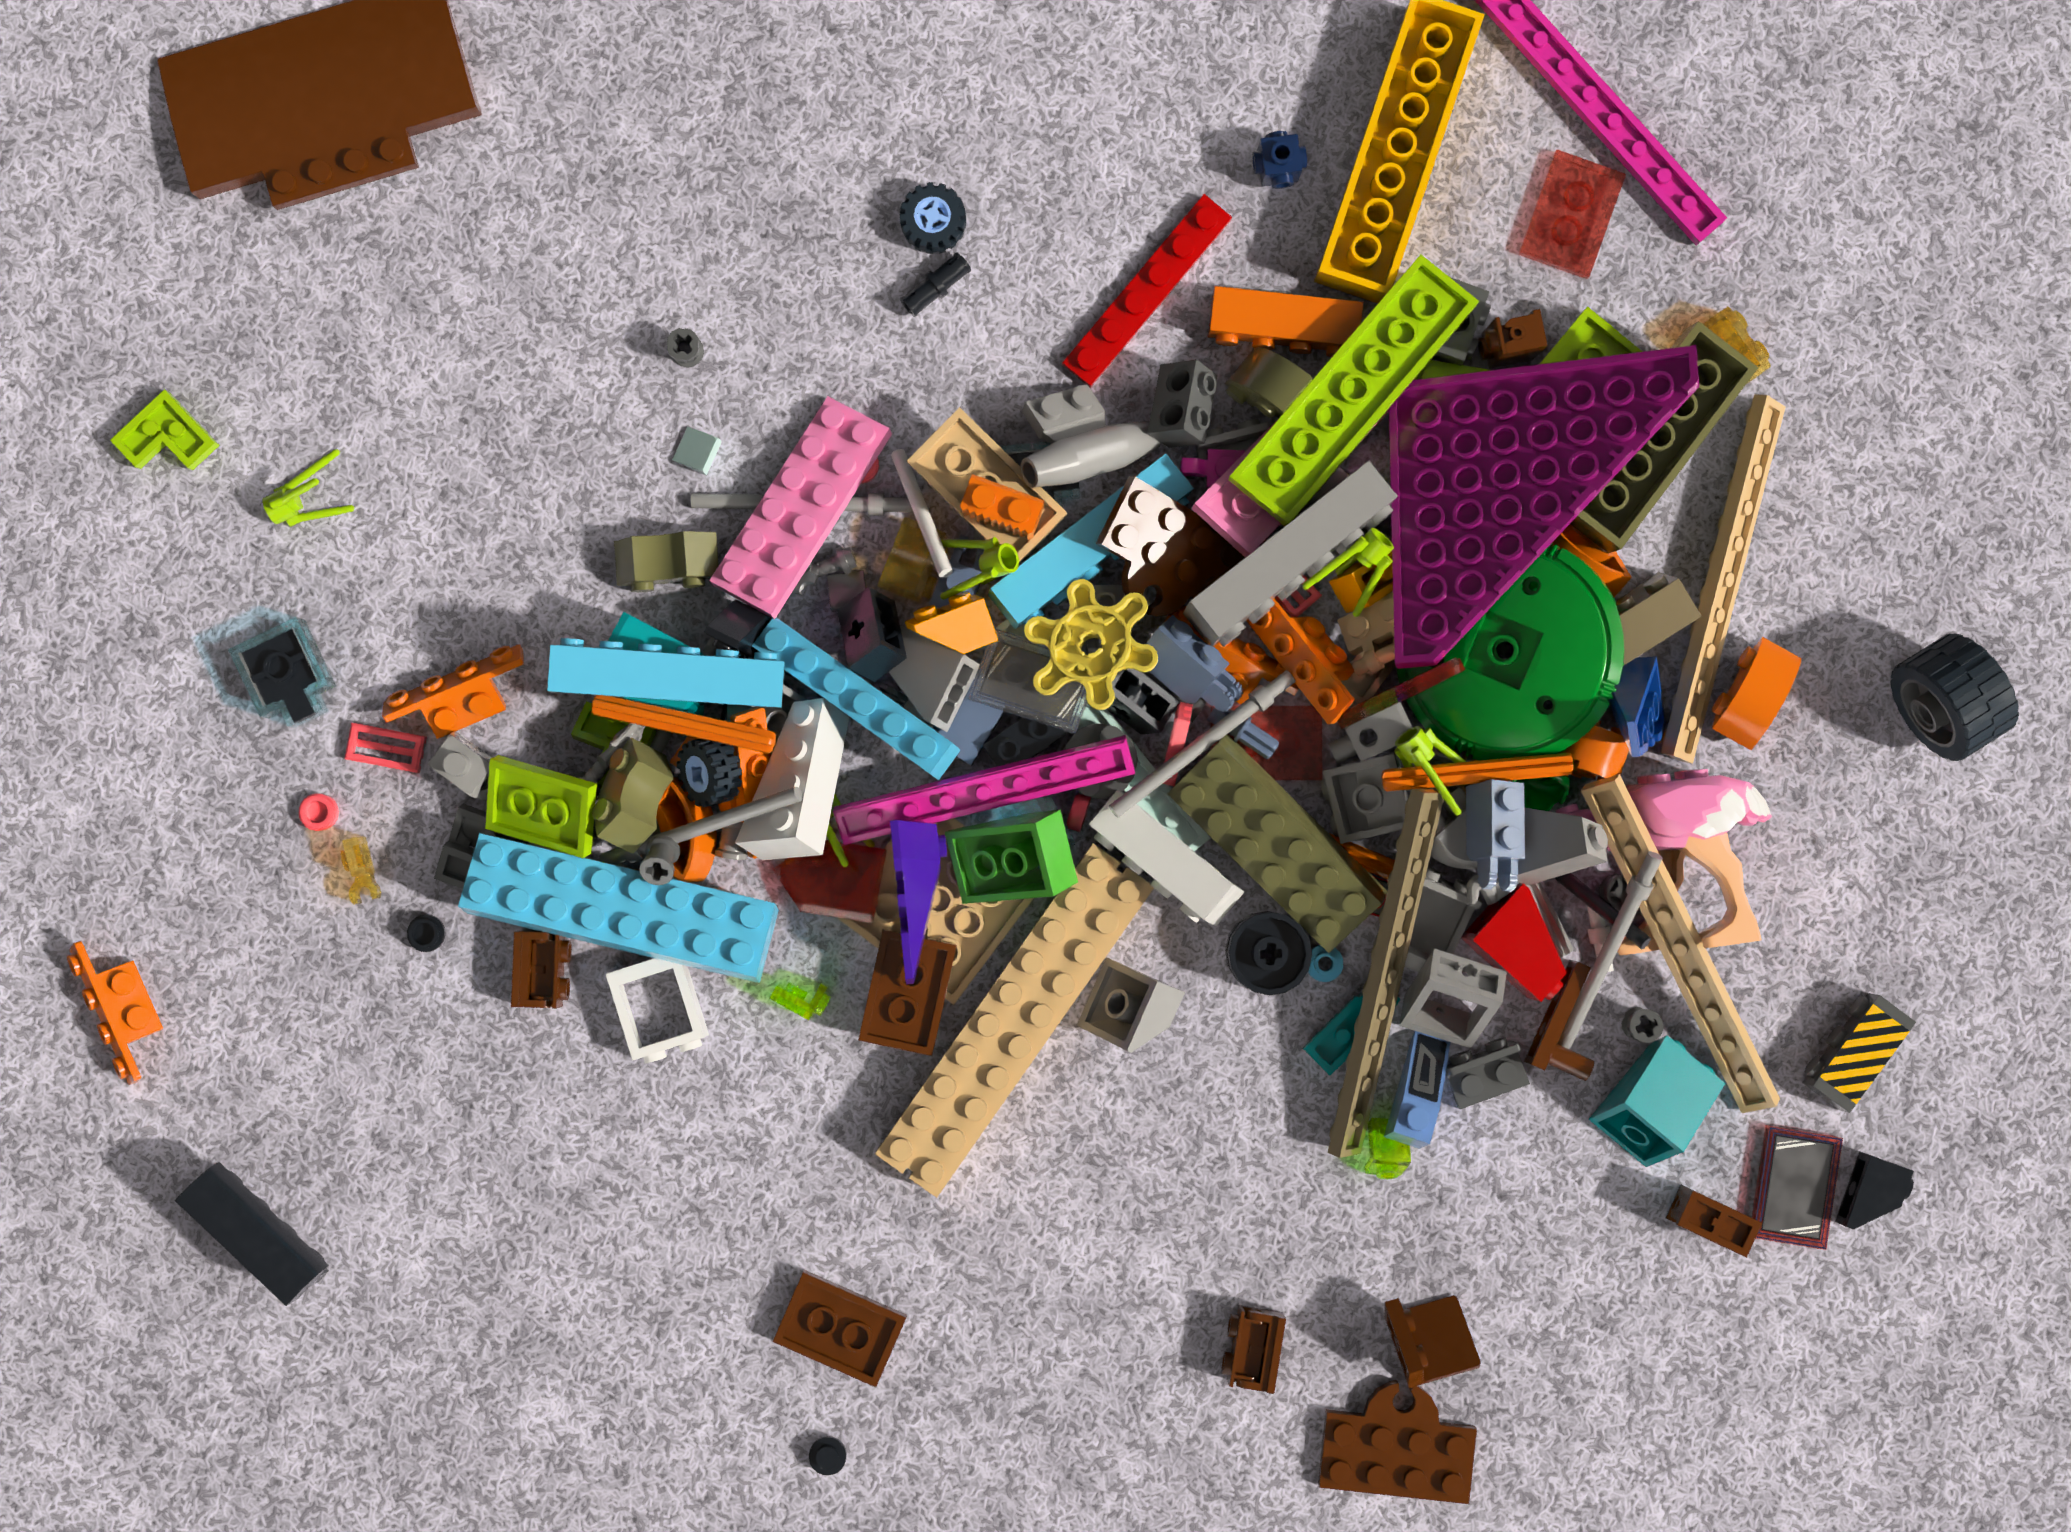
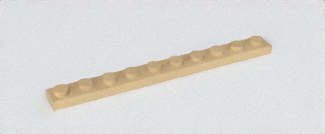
M1754 394L1751 408L1746 415V427L1742 443L1737 449V462L1733 477L1728 484V497L1724 512L1719 519L1716 543L1709 557V569L1705 585L1700 591L1698 611L1702 617L1697 619L1691 626V638L1686 657L1681 664V677L1677 692L1672 699V711L1668 727L1662 737L1663 746L1661 754L1686 763L1693 764L1786 408L1768 395Z
M1620 774L1587 783L1581 792L1596 822L1603 826L1608 838V846L1628 884L1631 877L1638 874L1649 851L1659 853ZM1661 861L1652 879L1653 889L1648 899L1641 902L1639 908L1741 1113L1776 1107L1780 1097L1706 948L1703 947L1699 933L1663 861Z

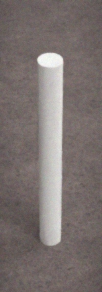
M897 449L891 454L892 460L938 575L941 578L948 577L953 573L952 566L912 467L907 463L908 457L905 450Z

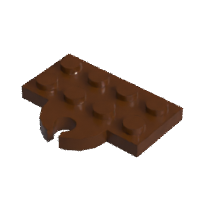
M1135 476L1128 477L1096 542L1097 545L1125 560L1121 574L1122 590L1125 596L1134 592L1143 595L1145 589L1150 585L1155 588L1156 598L1148 606L1146 614L1157 617L1171 615L1181 609L1189 598L1194 599L1245 558L1197 513Z
M1397 1380L1389 1381L1374 1390L1367 1399L1363 1413L1326 1409L1318 1486L1319 1488L1469 1504L1477 1428L1473 1425L1439 1422V1412L1432 1397L1420 1385L1409 1388L1413 1395V1403L1408 1409L1399 1410L1395 1408L1393 1399L1400 1391L1399 1383Z

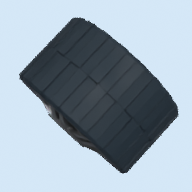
M1956 633L1946 634L1899 663L1892 670L1890 686L1898 711L1920 742L1944 759L1959 761L1967 758L2013 729L2016 721H2018V700L2008 676L1999 666L1996 659L1984 647L1978 645L1969 637H1963V635Z

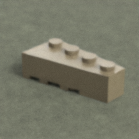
M1657 572L1616 601L1624 633V665L1702 617L1679 578Z

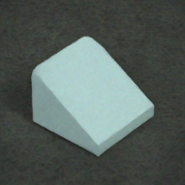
M687 426L672 460L707 475L720 447L721 440L713 435Z

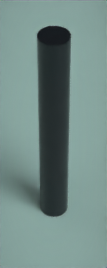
M1572 873L1555 877L1556 881L1613 926L1619 911ZM1631 923L1625 937L1642 950L1650 943L1651 937Z

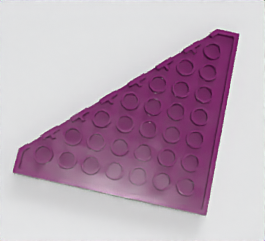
M1696 345L1413 380L1389 408L1391 488L1398 496L1391 503V508L1394 510L1391 513L1392 544L1394 546L1392 550L1395 665L1398 669L1437 665L1699 388Z

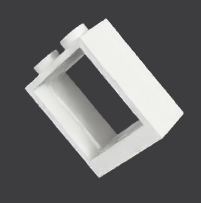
M654 958L606 974L632 1061L643 1057L644 1063L647 1064L667 1057L665 1050L679 1046L680 1052L702 1046L701 1038L708 1036L709 1033L688 966ZM673 968L693 1031L642 1047L623 984Z

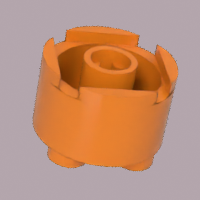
M1599 720L1578 742L1559 752L1571 754L1574 764L1571 775L1578 778L1583 776L1595 779L1598 776L1597 781L1618 774L1621 776L1629 749L1620 729L1611 727L1609 731L1601 728V721Z

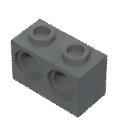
M1197 359L1161 364L1147 433L1168 448L1205 444L1218 375Z

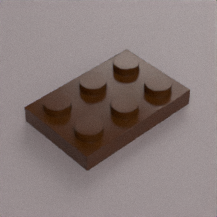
M883 929L858 1040L932 1056L957 945L924 938L914 984H906L901 932Z
M804 1270L773 1342L877 1387L907 1315Z

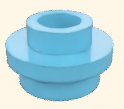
M1321 945L1311 949L1312 958L1308 971L1309 975L1320 982H1330L1336 979L1343 969L1341 953L1336 948L1328 953ZM1327 956L1331 959L1332 964L1328 970L1323 971L1319 968L1318 962L1320 958Z

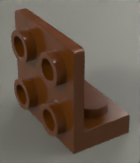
M1449 1296L1404 1310L1399 1298L1384 1302L1385 1321L1409 1388L1480 1368L1481 1361L1457 1296Z

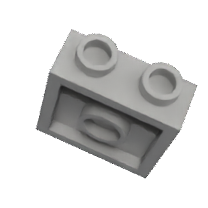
M1396 753L1323 771L1324 779L1321 780V788L1327 801L1330 800L1333 815L1330 816V824L1336 837L1339 836L1340 844L1402 830L1405 819V804L1409 798L1407 790L1384 791L1381 779L1384 769L1401 768L1399 757Z

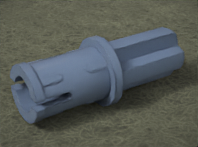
M1214 708L1207 721L1215 725L1233 710L1230 708L1228 711L1222 712ZM1251 717L1228 733L1234 738L1233 741L1235 743L1240 741L1265 759H1269L1279 745L1278 740L1251 723Z

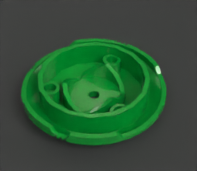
M1551 543L1444 656L1442 663L1435 666L1400 669L1396 667L1405 698L1428 688L1406 699L1424 728H1430L1435 736L1450 749H1458L1460 754L1464 751L1465 756L1468 757L1471 754L1473 759L1479 761L1557 754L1584 737L1598 723L1610 705L1608 700L1614 698L1612 692L1617 691L1615 685L1619 684L1623 670L1625 652L1624 633L1616 602L1600 576L1581 558L1564 548L1560 549L1558 545L1553 546ZM1531 582L1538 584L1537 590H1530L1529 585ZM1504 641L1511 643L1514 649L1512 656L1507 659H1503L1497 654V646ZM1550 700L1553 704L1549 710L1544 707V702Z

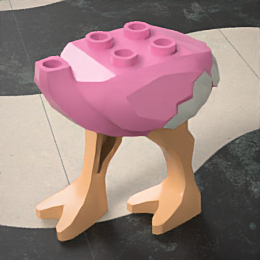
M1708 769L1674 772L1675 779L1672 780L1670 774L1637 777L1638 784L1626 785L1659 855L1663 858L1662 861L1677 891L1684 881L1683 861L1685 856L1703 866L1713 875L1722 890L1727 910L1722 920L1699 932L1703 947L1712 948L1762 940L1757 920L1744 892L1742 863L1731 851L1727 832L1735 823L1742 826H1753L1757 821L1764 823L1772 817L1766 800L1754 785L1722 775L1709 776ZM1646 920L1638 928L1651 937L1650 943L1641 950L1627 937H1624L1617 951L1619 955L1660 950Z

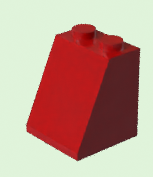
M1518 883L1512 892L1496 903L1488 905L1463 933L1461 939L1492 967L1507 971L1506 980L1526 998L1540 1002L1544 998L1550 1000L1563 987V983L1560 980L1567 974L1533 895L1529 887L1524 883Z

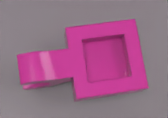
M1208 449L1207 460L1182 458V461H1180V471L1185 477H1206V488H1210L1245 453V450Z

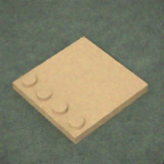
M955 818L933 823L937 824L938 835H944L948 830L966 827ZM892 838L834 914L836 918L877 948H879L883 929L901 932ZM946 840L947 857L940 858L941 869L925 938L957 945L945 999L954 1005L1034 898L963 904Z

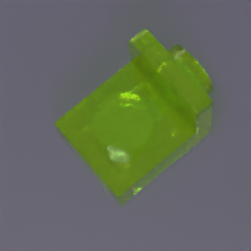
M788 982L786 987L780 984L776 985L769 999L801 1017L811 1020L814 1014L821 1017L831 999V996L826 994L830 986L821 983L812 1000L809 1001L805 999L808 994L806 990Z
M1372 1117L1368 1122L1370 1159L1364 1166L1365 1174L1377 1175L1378 1178L1385 1180L1395 1179L1401 1176L1411 1163L1410 1146L1384 1137L1388 1119Z

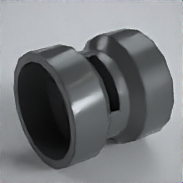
M1623 874L1607 876L1599 887V896L1617 911H1620L1628 895L1625 891L1628 884Z

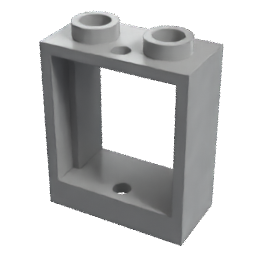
M1434 948L1405 993L1399 1026L1471 1048L1503 1003L1507 971ZM1462 972H1466L1468 977L1464 976ZM1435 990L1478 1005L1472 1013L1428 1000V997Z

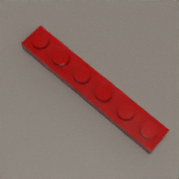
M1203 194L1066 357L1062 365L1091 388L1230 223L1232 216Z

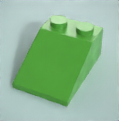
M1061 810L1027 813L945 832L963 904L1052 897L1078 883Z

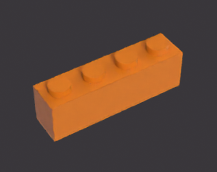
M1215 286L1212 294L1208 338H1216L1215 343L1223 346H1236L1238 341L1253 342V348L1262 347L1268 350H1273L1275 345L1290 346L1289 351L1296 354H1310L1312 349L1326 350V355L1333 357L1361 324L1363 302Z

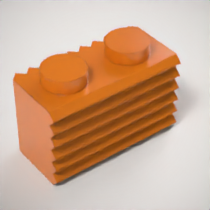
M972 474L960 508L964 517L967 515L970 516V519L976 517L978 522L983 520L985 525L988 523L992 527L997 525L999 530L1005 528L1006 533L1012 531L1013 535L1019 533L1020 537L1026 536L1027 540H1030L1034 536L1044 509V500Z

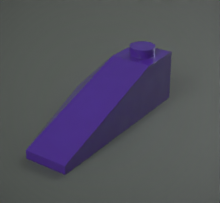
M893 820L890 821L897 881L906 984H914L940 874V858L947 857L945 834L938 835L937 824Z

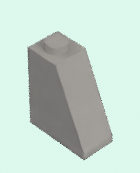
M900 626L907 659L890 670L889 673L922 718L939 729L948 732L980 664L958 651Z
M1524 808L1525 859L1518 860L1517 882L1532 885L1608 862L1606 853L1608 838L1601 824L1580 816Z

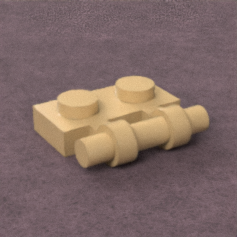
M1393 592L1371 606L1363 608L1358 617L1353 616L1352 612L1337 620L1348 652L1354 656L1364 652L1363 658L1352 663V667L1358 676L1369 671L1375 673L1383 669L1385 663L1395 659L1394 639L1392 644L1381 649L1378 648V644L1394 637Z

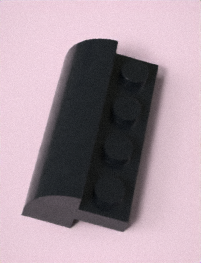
M220 1162L202 1173L175 1199V1202L285 1306L299 1299L309 1287L318 1283L329 1271L327 1269L329 1265L325 1262L323 1256L315 1249L309 1247L289 1224L283 1222L270 1210V1207L264 1200L255 1196L235 1173L228 1170Z

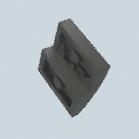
M462 804L457 809L449 840L443 845L434 879L463 889L475 850L472 847L476 846L479 833L523 844H528V842L485 829L486 811Z

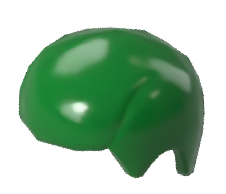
M1568 775L1511 780V782L1524 783V808L1550 811L1557 802L1562 805L1570 788Z

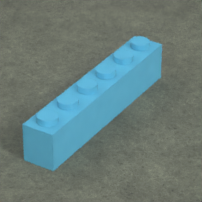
M1164 454L1136 476L1185 507L1190 503L1186 497L1190 495L1194 488L1167 454ZM1123 487L1026 560L1015 572L1008 574L990 588L988 596L1015 630L1021 625H1025L1032 617L1044 616L1045 614L1042 609L1052 601L1056 606L1064 602L1068 598L1067 589L1073 581L1078 579L1091 581L1103 571L1100 564L1109 557H1112L1115 561L1119 559L1118 556L1097 545L1096 542Z
M777 617L770 620L752 645L759 652L777 654V661L785 662L784 670L937 780H940L960 752V749L951 741Z
M561 638L560 645H550L547 687L549 692L782 708L785 662L777 661V654L754 652V659L739 658V651L716 649L715 656H701L700 648L677 647V654L661 653L662 645L639 644L638 651L623 650L622 642L600 641L599 648L584 647V640Z

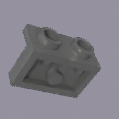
M1506 1037L1484 1044L1486 1051L1472 1055L1471 1050H1467L1449 1057L1451 1063L1447 1064L1445 1075L1458 1109L1469 1107L1530 1084L1518 1053L1521 1051L1519 1043L1514 1041L1507 1042Z

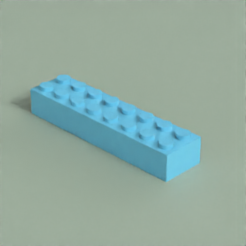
M479 833L458 907L467 914L757 983L761 981L779 912L776 904L675 879L664 885H653L646 882L640 875V871L481 833Z

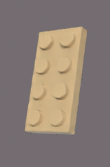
M960 407L907 460V463L985 540L996 537L999 544H1011L1018 553L1019 563L1067 515V512L1042 487L1031 488L1025 483L1021 467ZM972 474L1044 500V509L1032 539L1027 540L1026 536L1020 537L1019 533L1013 535L1012 531L1006 533L1005 528L999 530L997 525L994 527L990 523L985 525L983 520L978 522L976 517L970 519L969 515L963 516L960 505Z

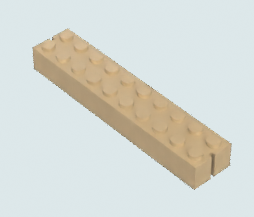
M1093 843L1075 867L1078 883L1060 892L1053 898L875 1153V1155L902 1174L906 1168L910 1169L912 1172L909 1179L936 1198L1154 889L1149 882L1128 867H1125L1122 873L1117 870L1120 862Z

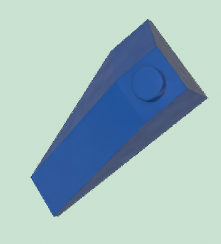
M1657 656L1638 657L1625 664L1618 685H1615L1617 691L1612 692L1614 698L1609 699L1611 711L1632 757H1640L1648 751V747H1653L1655 742H1659L1662 739L1666 726Z

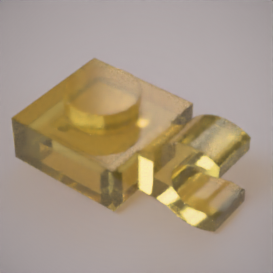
M354 837L343 840L344 850H341L340 853L344 869L347 872L350 871L351 877H355V881L349 889L350 901L353 905L361 904L360 891L364 887L370 890L372 899L381 898V889L374 877L375 869L366 837Z

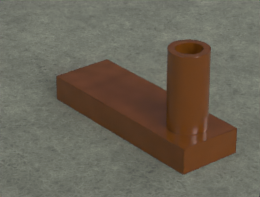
M1568 961L1565 968L1567 974L1560 980L1563 983V987L1551 999L1524 1062L1544 1071L1549 1064L1583 1081L1590 1077L1595 1064L1594 1060L1557 1043L1591 967L1578 961Z

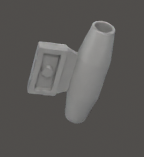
M1088 384L1025 402L1022 413L1039 439H1044L1051 445L1024 458L1021 462V473L1025 483L1031 488L1072 484L1121 469L1157 450L1161 442L1147 433L1150 421L1110 424L1106 426V411Z

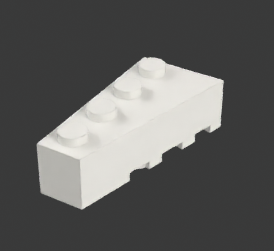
M820 698L793 702L752 800L755 801L793 787H798L802 793V801L744 820L735 841L737 845L761 860L823 855L849 717L826 699Z
M1117 789L1089 824L1097 831L1093 838L1109 851L1117 847L1126 855L1122 862L1138 875L1143 870L1154 878L1150 885L1168 899L1172 894L1183 902L1179 909L1197 923L1202 918L1208 923L1217 926L1243 895L1244 891L1225 878L1220 871L1197 855L1188 845L1164 828L1161 823L1139 805L1135 804L1117 818L1109 808L1110 804L1124 794Z

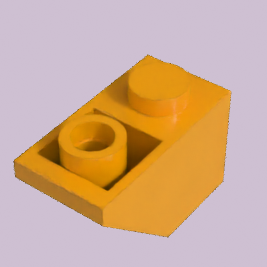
M963 592L948 599L950 604L937 609L935 605L918 609L913 612L914 618L905 621L907 629L962 654L998 641L984 598L974 594L971 595L970 592Z

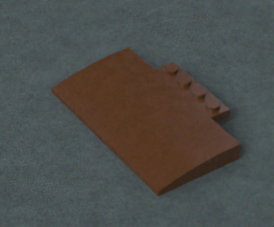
M352 0L157 59L166 102L191 193L200 200L265 180L272 206L276 210H280L419 168L411 142V136L482 115L448 0Z

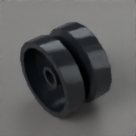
M1263 911L1251 913L1236 923L1228 935L1225 955L1227 966L1238 982L1253 992L1270 996L1286 993L1301 983L1309 971L1312 950L1310 939L1299 923L1287 915ZM1267 945L1273 948V956L1270 959L1260 956V950H1265Z

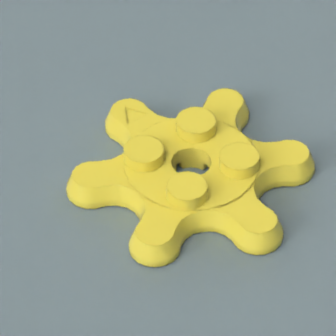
M1078 579L1073 581L1067 589L1070 606L1065 616L1056 620L1036 616L1029 619L1025 624L1024 633L1026 638L1032 643L1045 645L1050 651V660L1044 668L1035 674L1033 685L1040 694L1053 695L1065 684L1079 682L1085 687L1088 704L1094 709L1105 710L1112 705L1115 699L1112 681L1118 672L1124 669L1149 672L1154 669L1158 662V654L1153 646L1138 643L1131 636L1132 626L1144 617L1148 609V603L1143 595L1134 592L1124 596L1116 605L1110 607L1100 605L1096 601L1093 584L1088 580ZM1097 638L1101 640L1102 648H1099L1096 652L1086 655L1082 651V646L1088 639Z

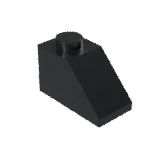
M1859 1151L1835 1222L1854 1230L1902 1207L1904 1199H1907L1912 1192L1914 1185L1912 1175L1914 1171Z

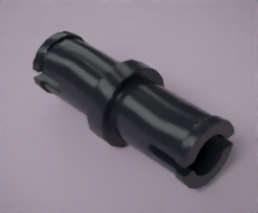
M958 252L954 253L949 260L934 272L928 271L924 274V280L900 298L902 305L913 317H916L919 312L938 297L944 298L948 294L947 289L967 273H970L971 267L962 255L960 256Z

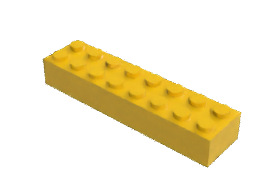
M1409 0L1314 279L1315 283L1375 303H1379L1393 287L1485 14L1444 0Z

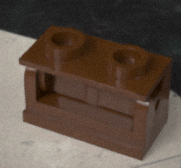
M1540 309L1532 310L1529 315L1512 318L1504 325H1501L1499 317H1495L1482 332L1483 338L1478 339L1480 358L1487 360L1489 369L1532 361L1548 346Z
M542 931L514 932L511 1007H552V1009L563 1007V1000H568L570 996V979L564 978V963H570L571 940H565L563 936Z
M1682 1184L1665 1217L1676 1225L1746 1258L1762 1225L1761 1222Z
M1238 1305L1237 1315L1230 1314L1227 1337H1233L1231 1352L1224 1351L1221 1374L1227 1375L1229 1387H1233L1234 1382H1236V1386L1270 1394L1275 1393L1286 1317L1283 1312Z

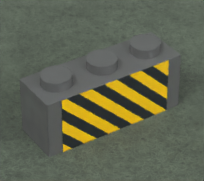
M1867 993L1865 997L1861 995L1852 1003L1848 1011L1851 1017L1843 1027L1839 1025L1830 1033L1826 1041L1829 1047L1821 1057L1815 1056L1808 1063L1804 1071L1807 1075L1802 1082L1804 1085L1838 1110L1847 1113L1852 1111L1916 1023L1912 1018L1877 994Z

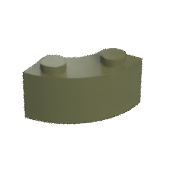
M1256 347L1225 382V385L1228 387L1225 391L1237 403L1242 405L1244 402H1247L1251 407L1256 406L1267 417L1273 418L1276 416L1279 419L1308 386L1313 377L1283 356L1266 348Z
M682 531L664 535L630 536L614 541L617 586H631L632 592L654 591L655 584L682 582L684 588L704 587L705 580L711 579L719 566L716 532Z
M631 737L623 748L617 749L611 756L609 762L610 769L603 782L598 801L593 808L592 817L595 819L597 837L633 854L657 829L656 815L658 805L664 791L672 782L673 775L665 754Z

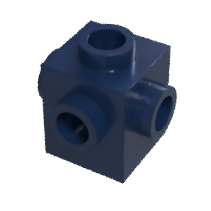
M1274 131L1266 134L1265 138L1260 139L1257 151L1252 152L1254 174H1260L1261 187L1272 185L1274 189L1290 187L1299 181L1302 169L1307 168V153L1305 145L1299 146L1298 134L1288 135L1286 131ZM1287 154V158L1284 160L1276 157V155Z

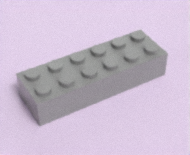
M1366 462L1192 599L1184 610L1183 615L1208 645L1215 646L1220 642L1225 647L1246 628L1243 624L1246 620L1249 619L1252 624L1257 622L1275 605L1273 601L1275 597L1278 596L1283 601L1305 581L1302 577L1307 573L1311 578L1316 572L1326 566L1334 558L1332 552L1336 550L1339 555L1342 554L1364 534L1362 531L1364 527L1369 531L1371 528H1376L1394 511L1390 505L1398 497L1371 462Z

